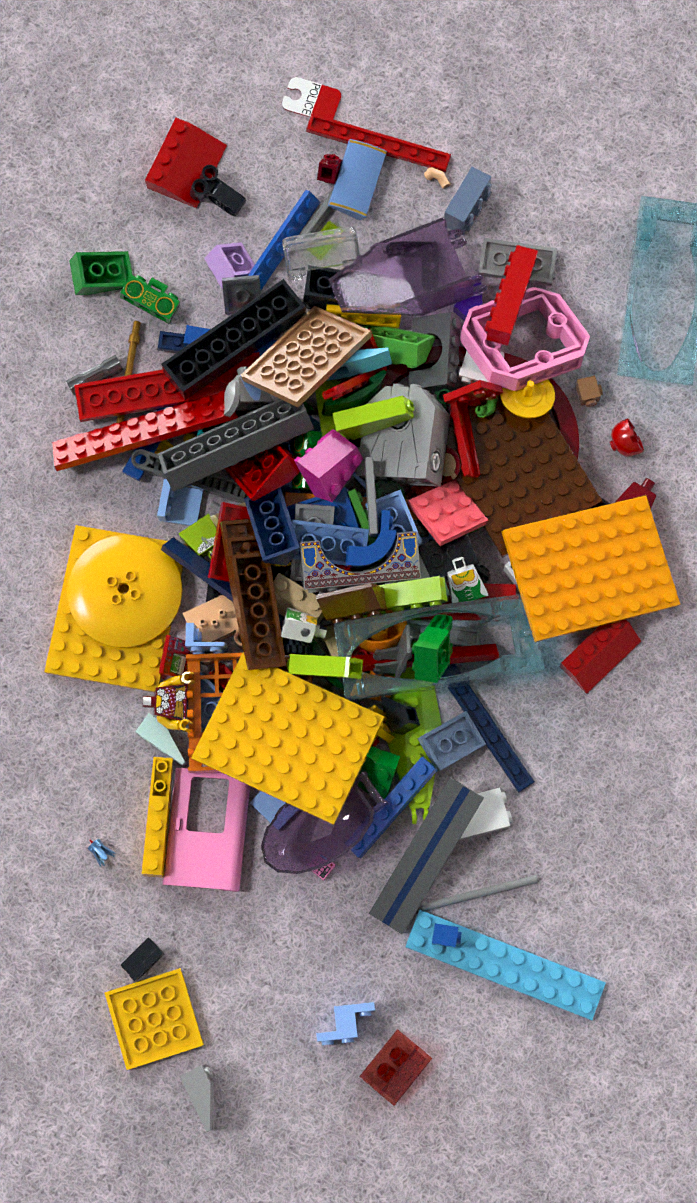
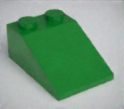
M128 251L76 252L69 260L75 295H92L122 289L129 276L133 275Z
M371 746L354 784L368 794L385 799L392 786L400 756Z

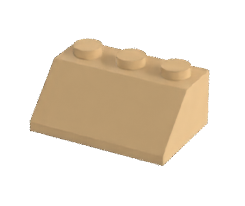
M278 573L273 581L278 613L285 617L287 607L316 616L317 625H319L324 615L317 602L316 595L308 593L307 589L304 590L299 584Z

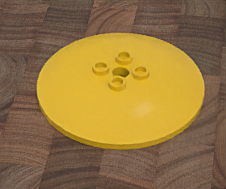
M117 535L95 543L79 557L69 577L67 598L74 620L89 637L107 646L130 648L156 639L172 624L181 605L182 581L174 560L161 550L162 547L140 536ZM123 584L129 586V591L125 594L119 593V587Z

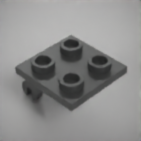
M410 625L405 626L397 647L375 650L373 658L377 661L383 659L396 660L375 664V668H373L375 674L393 673L395 674V679L399 680L401 674L405 673L407 660L412 658L411 643L413 635L410 634Z

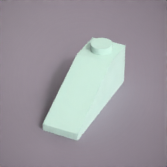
M148 713L135 731L137 735L185 767L186 762L169 730L157 722V719L152 714Z

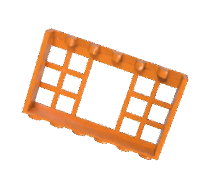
M242 653L186 655L187 672L194 673L189 675L188 680H195V683L188 684L187 717L193 723H188L191 730L188 733L189 773L219 772L208 766L202 767V763L191 758L204 733L201 732V698L222 696L223 693H219V679H230L232 674L219 675V661L233 660L234 671L237 660L240 659ZM200 661H214L215 675H200ZM215 679V693H201L200 680Z

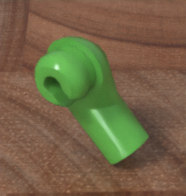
M497 398L487 400V404L481 407L477 406L475 409L477 416L485 418L494 413Z

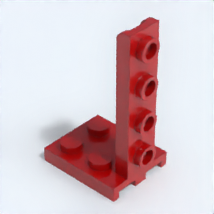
M373 334L358 350L378 348ZM387 367L352 376V378L322 392L324 400L330 397L332 400L340 398L368 384L370 377L383 370L387 371Z
M483 380L476 381L443 395L444 402L449 403L451 406V416L455 427L454 433L457 437L458 453L462 463L461 470L464 476L470 478L479 477L480 468L468 406H478L482 401L496 399L497 395L503 393L502 386Z

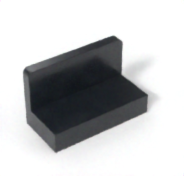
M147 938L121 964V967L134 982H137L165 953L150 938Z

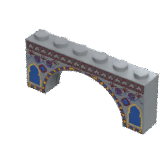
M416 531L396 533L393 550L386 560L372 569L356 572L343 570L333 565L325 557L319 540L299 542L304 590L308 589V593L320 592V588L334 591L339 590V586L350 588L358 586V584L373 583L378 585L379 582L391 584L397 583L399 580L410 581L421 578Z

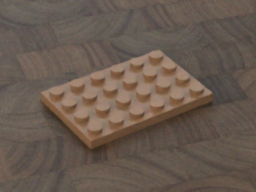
M314 306L241 374V378L244 382L299 407L372 337L371 331Z

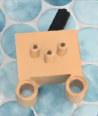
M208 584L206 603L184 612L183 616L186 622L194 623L199 628V632H202V642H220L234 635L236 645L243 649L242 643L238 641L240 633L233 602L224 595L218 597V591ZM202 661L206 665L214 664V661Z

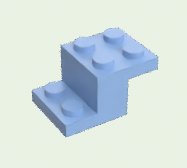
M374 1002L334 1006L336 1031L316 1033L317 1042H322L323 1046L333 1045L334 1040H342V1043L354 1042V1038H358L356 1013H359L360 1017L372 1016L371 1012L375 1011Z

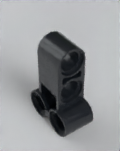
M206 165L201 172L200 179L195 180L191 186V198L196 201L206 198L228 214L237 216L246 203L245 197L217 178L218 169L215 166ZM205 173L212 174L213 178H207ZM195 187H200L203 192H197Z

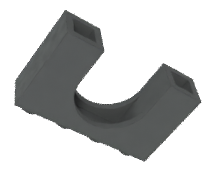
M452 312L412 319L413 332L433 335L435 339L441 340L442 354L434 366L428 369L409 371L408 387L411 384L421 385V388L428 390L429 393H435V391L442 389L449 391L457 390L460 328L462 325L460 317Z

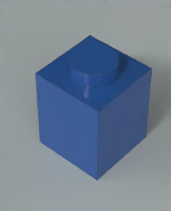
M435 923L432 945L455 948L456 944L461 942L462 932H458L459 927Z

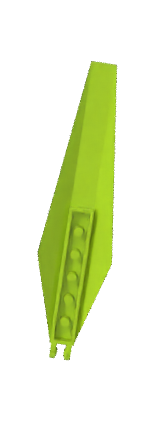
M406 611L401 612L406 619L421 621L420 612L407 616ZM412 640L411 648L413 647V644L417 641ZM412 667L406 668L405 673L401 674L399 680L395 679V681L401 683V687L394 685L390 697L414 707L420 722V726L404 735L391 733L395 738L388 743L392 754L400 756L396 769L400 781L421 757L426 758L431 763L418 738L442 725L434 683L416 680L415 671H412ZM389 673L390 676L395 677V674ZM436 773L408 804L412 814V824H417L418 821L416 810L424 809L423 821L428 815Z

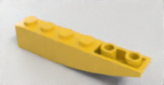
M153 757L141 873L147 877H164L173 758Z

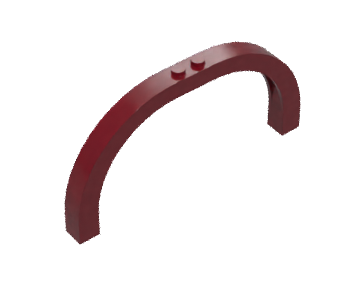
M433 346L426 362L417 368H409L406 364L387 365V373L382 389L385 386L393 387V384H397L407 377L409 371L422 370L434 366L442 354V346ZM459 346L458 366L461 367L467 351L465 347ZM504 353V359L510 368L528 362L523 358ZM550 378L548 380L555 392V400L551 411L560 433L578 460L579 429L573 408L560 386ZM361 438L353 440V444L360 447Z

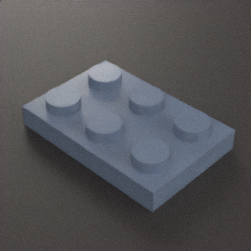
M467 711L418 738L432 765L438 770L437 773L486 745Z

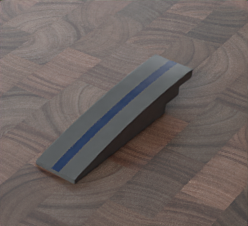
M449 778L369 912L370 915L400 934L404 933L484 797L453 778Z

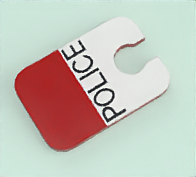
M298 77L290 80L287 89L299 90L302 96L298 100H292L290 97L284 96L282 106L285 110L310 117L311 113L334 119L341 100V92L338 89Z

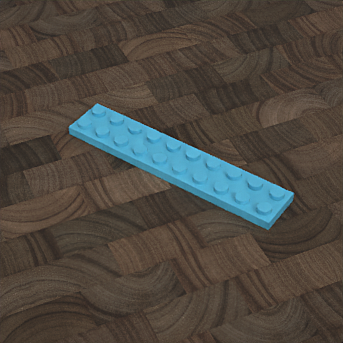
M422 910L418 912L405 946L591 1021L606 982ZM435 923L459 927L458 932H462L460 944H456L455 948L432 945Z

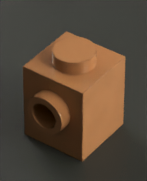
M595 375L577 379L575 385L581 406H595L600 401L601 395H603L602 387L600 384H597Z

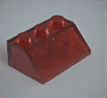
M397 1029L359 1077L395 1106L433 1058Z

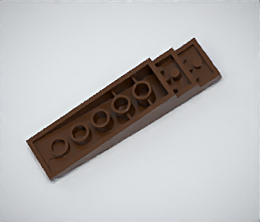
M250 519L221 521L220 529L227 571L247 669L257 670L285 667L286 660L271 564L263 562Z

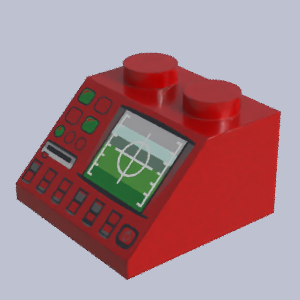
M166 635L159 674L162 679L167 680L174 676L183 675L184 672L188 671L186 655L193 653L185 646V640Z

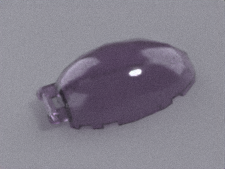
M365 771L357 776L334 825L285 803L279 808L274 819L265 829L261 844L264 863L278 873L301 874L320 869L340 859L363 839L373 822L374 814L388 805L387 800H383ZM358 783H363L377 803L375 807L372 808L358 788Z

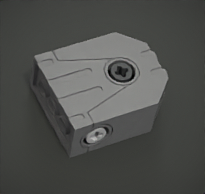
M393 384V387L385 386L367 404L403 395L413 402L414 418L361 437L359 452L363 460L357 467L356 475L366 480L365 458L372 457L374 460L375 484L379 481L390 480L399 485L441 487L450 415L437 398L417 384H411L410 387H404L402 384Z

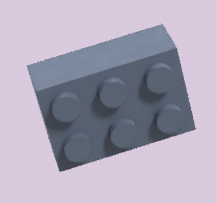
M474 167L470 168L444 212L445 227L462 236L466 231L469 232L474 223L472 221L473 218L480 215L483 201L487 202L491 196L492 184L490 175Z

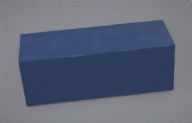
M281 487L255 501H252L249 497L244 498L263 562L287 566L301 549Z

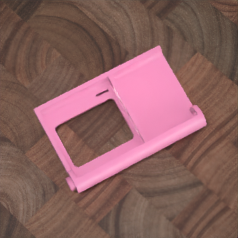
M176 768L163 885L239 892L250 793L249 785L221 772L189 773L188 768ZM193 778L227 779L229 781L223 833L187 830Z

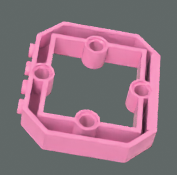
M537 287L527 289L518 317L539 310L547 320L546 334L552 339H560L566 348L554 353L545 350L538 351L535 354L534 360L511 368L500 354L502 344L486 340L487 333L484 329L487 320L491 321L492 319L489 315L492 306L496 307L494 300L469 309L462 327L460 341L488 382L517 391L526 387L527 382L530 380L536 384L581 367L590 335L560 294Z

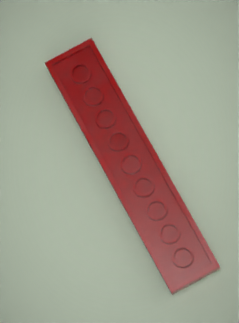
M260 353L251 354L187 400H184L163 373V369L76 384L74 387L80 422L176 406L225 391L229 382L238 375L237 369L240 367L249 368L260 357Z
M225 391L211 396H205L201 399L185 402L177 406L168 407L160 411L151 412L143 416L113 423L109 426L96 428L89 432L52 442L54 467L56 471L68 469L237 419L238 414L235 410L231 417L224 416Z

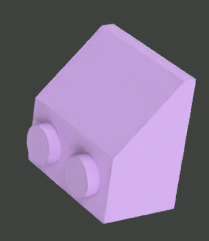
M242 242L216 245L204 258L221 288H223L222 278L248 276L255 265Z

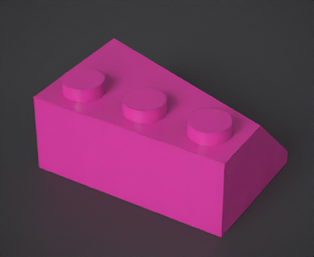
M332 429L318 440L317 445L313 449H307L302 458L297 457L294 461L314 496L333 502L361 464L363 457L354 444Z

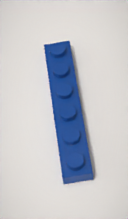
M309 190L304 191L248 274V276L259 275L261 290L320 204V201Z
M421 757L345 845L361 859L438 770L426 758Z

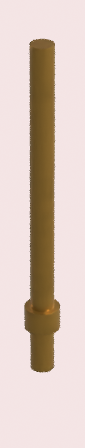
M140 321L133 322L132 333L129 335L128 343L130 345L124 376L132 375L136 348L140 342ZM125 415L117 416L116 423L124 421Z

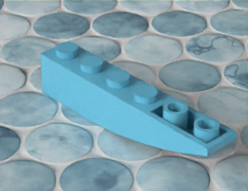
M389 349L357 350L326 381L355 376L390 365L392 361Z

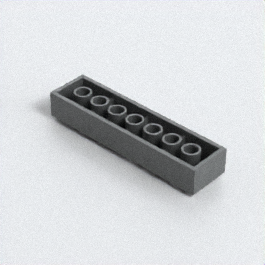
M279 399L160 452L158 456L164 475L172 490L175 491L195 481H200L213 473H218L231 465H236L242 460L254 457L262 451L272 449L274 446L287 442L298 435L305 434L314 429L303 403L296 407Z

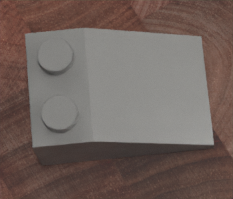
M200 1065L181 1075L180 1078L206 1132L213 1130L214 1083L212 1079L215 1077L210 1067Z

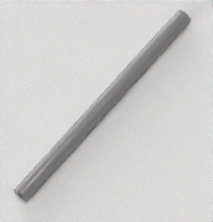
M534 875L422 904L423 911L531 885L538 883L537 876Z

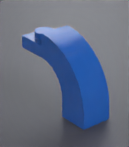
M382 510L380 512L378 537L373 544L364 547L348 546L346 548L345 568L368 567L378 562L387 554L396 536V530H389V527L392 528L393 516H390V510Z

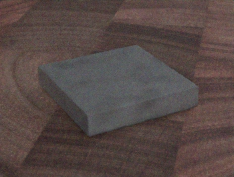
M259 275L222 278L225 314L235 313L261 295Z

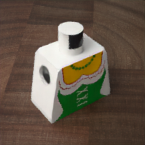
M463 557L452 560L455 570L449 571L447 574L453 607L489 596L473 564L466 566Z
M287 607L281 637L312 643L313 636L325 638L327 627L317 625L316 616Z

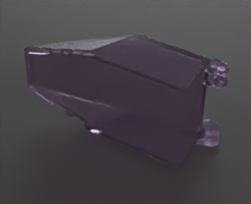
M444 217L375 243L364 255H359L355 262L345 266L329 279V283L343 313L424 316L472 296H478L487 290V285L480 284L473 287L474 284L480 283L483 277L479 274L473 277L466 275L455 249L463 247L467 244V241L461 238L451 242V240L462 236L463 232L461 229L448 231Z

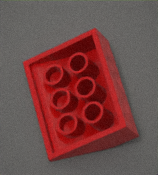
M175 117L146 176L145 183L147 189L197 209L200 201L191 198V186L195 180L200 179L201 172L206 165H213L217 168L227 145L197 126ZM205 173L207 178H212V174ZM195 187L197 192H203L200 187Z
M282 443L274 446L272 449L262 451L254 457L242 460L236 465L224 468L252 501L292 481L300 472L294 461L296 458Z

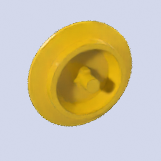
M548 379L536 384L530 380L527 382L526 387L517 391L502 387L503 393L500 394L504 406L511 413L523 418H537L546 414L552 408L555 400L554 388Z

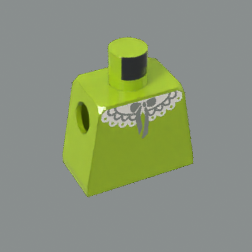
M207 514L178 534L181 540L193 552L202 558L208 555L211 559L216 527L210 515Z

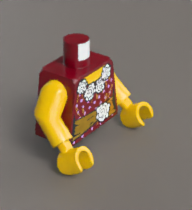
M184 672L183 675L171 677L161 682L155 688L154 696H143L142 707L154 708L153 717L167 729L191 732L190 729L186 728L188 723H193L186 719L187 684L185 683H195V680H188L189 675L194 674L193 672Z

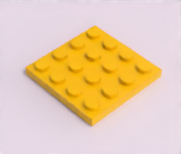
M181 968L104 992L126 1070L204 1046Z

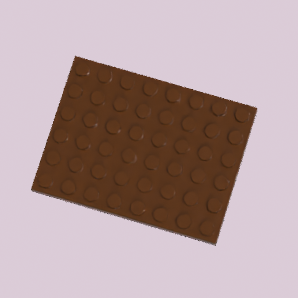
M500 395L497 398L495 412L485 418L477 416L475 412L477 406H468L480 468V476L477 478L466 477L461 470L462 463L458 453L457 437L454 433L453 418L450 415L446 448L455 450L460 459V470L455 479L466 496L473 500L488 519L487 525L484 528L502 558L508 555L502 536L503 530L591 509L602 503L601 497L548 412L537 418L519 417L511 413L504 406ZM487 400L482 401L481 404L478 406L481 407L482 405L487 404Z

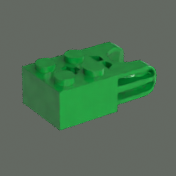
M435 615L424 632L420 634L418 641L413 644L412 654H414L412 671H415L416 680L438 683L449 666L450 656L453 652V644L450 643V631L453 627V618L451 616Z

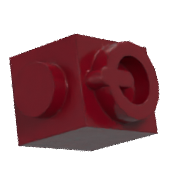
M335 154L324 155L323 159L319 162L317 180L335 184L342 160Z

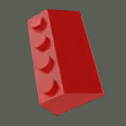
M626 619L602 625L569 654L559 667L587 694L641 640Z

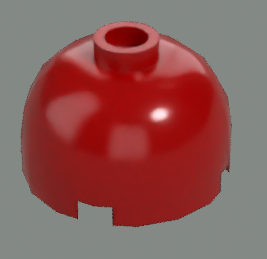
M629 418L620 421L613 427L611 432L612 440L609 441L613 451H618L625 457H632L644 452L641 439L637 436L634 430L635 427Z

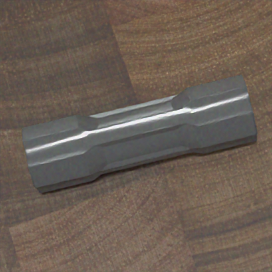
M113 355L101 364L82 374L73 376L66 380L75 396L74 385L102 380L122 371L123 368L117 356Z

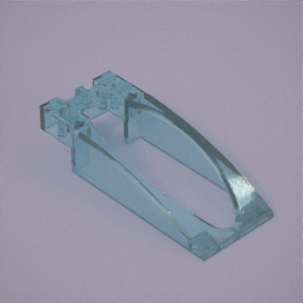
M641 196L633 241L617 376L692 386L697 357V203ZM657 220L692 225L689 247L695 270V302L690 326L675 359L662 371H653L644 363L635 337L632 314L636 277L643 257L657 231Z
M521 595L437 605L335 623L334 630L339 657H351L354 649L360 643L384 629L403 621L460 612L479 614L481 625L494 620L509 619L515 654L503 655L487 665L469 672L442 677L438 683L416 679L384 677L362 672V679L342 678L345 698L351 701L486 683L504 677L534 674L545 670L542 651H539L538 644L534 641Z

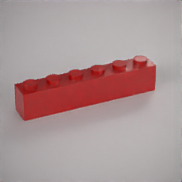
M516 245L515 251L510 252L508 259L510 265H506L503 274L506 278L501 279L499 285L501 292L496 293L494 300L496 307L492 306L489 315L492 319L491 321L487 320L484 331L488 332L486 340L506 346L509 345L536 263L538 250Z

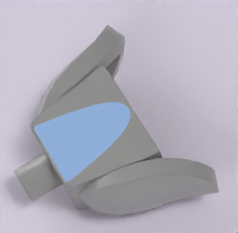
M240 367L237 369L238 375L229 382L224 393V416L231 417L235 410L254 411L279 400V398L244 382L241 374L248 367Z

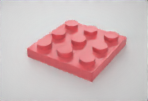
M456 479L408 501V506L439 546L485 526L488 522V519L473 500L466 496Z

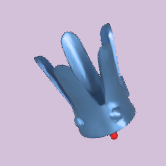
M91 839L89 840L92 844L88 847V850L94 854L100 867L101 864L105 866L103 859L106 860L108 858L106 854L115 857V852L103 845L100 839L94 842Z

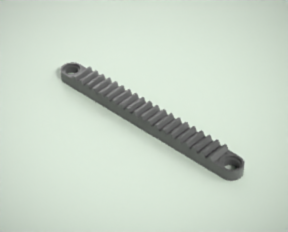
M142 449L133 452L131 461L136 469L166 479L158 454ZM138 455L146 457L144 464L136 463L135 459ZM217 473L186 485L237 503H244V498L248 497L234 479Z

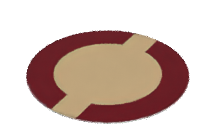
M446 448L442 481L450 482L459 473L460 459L455 450Z

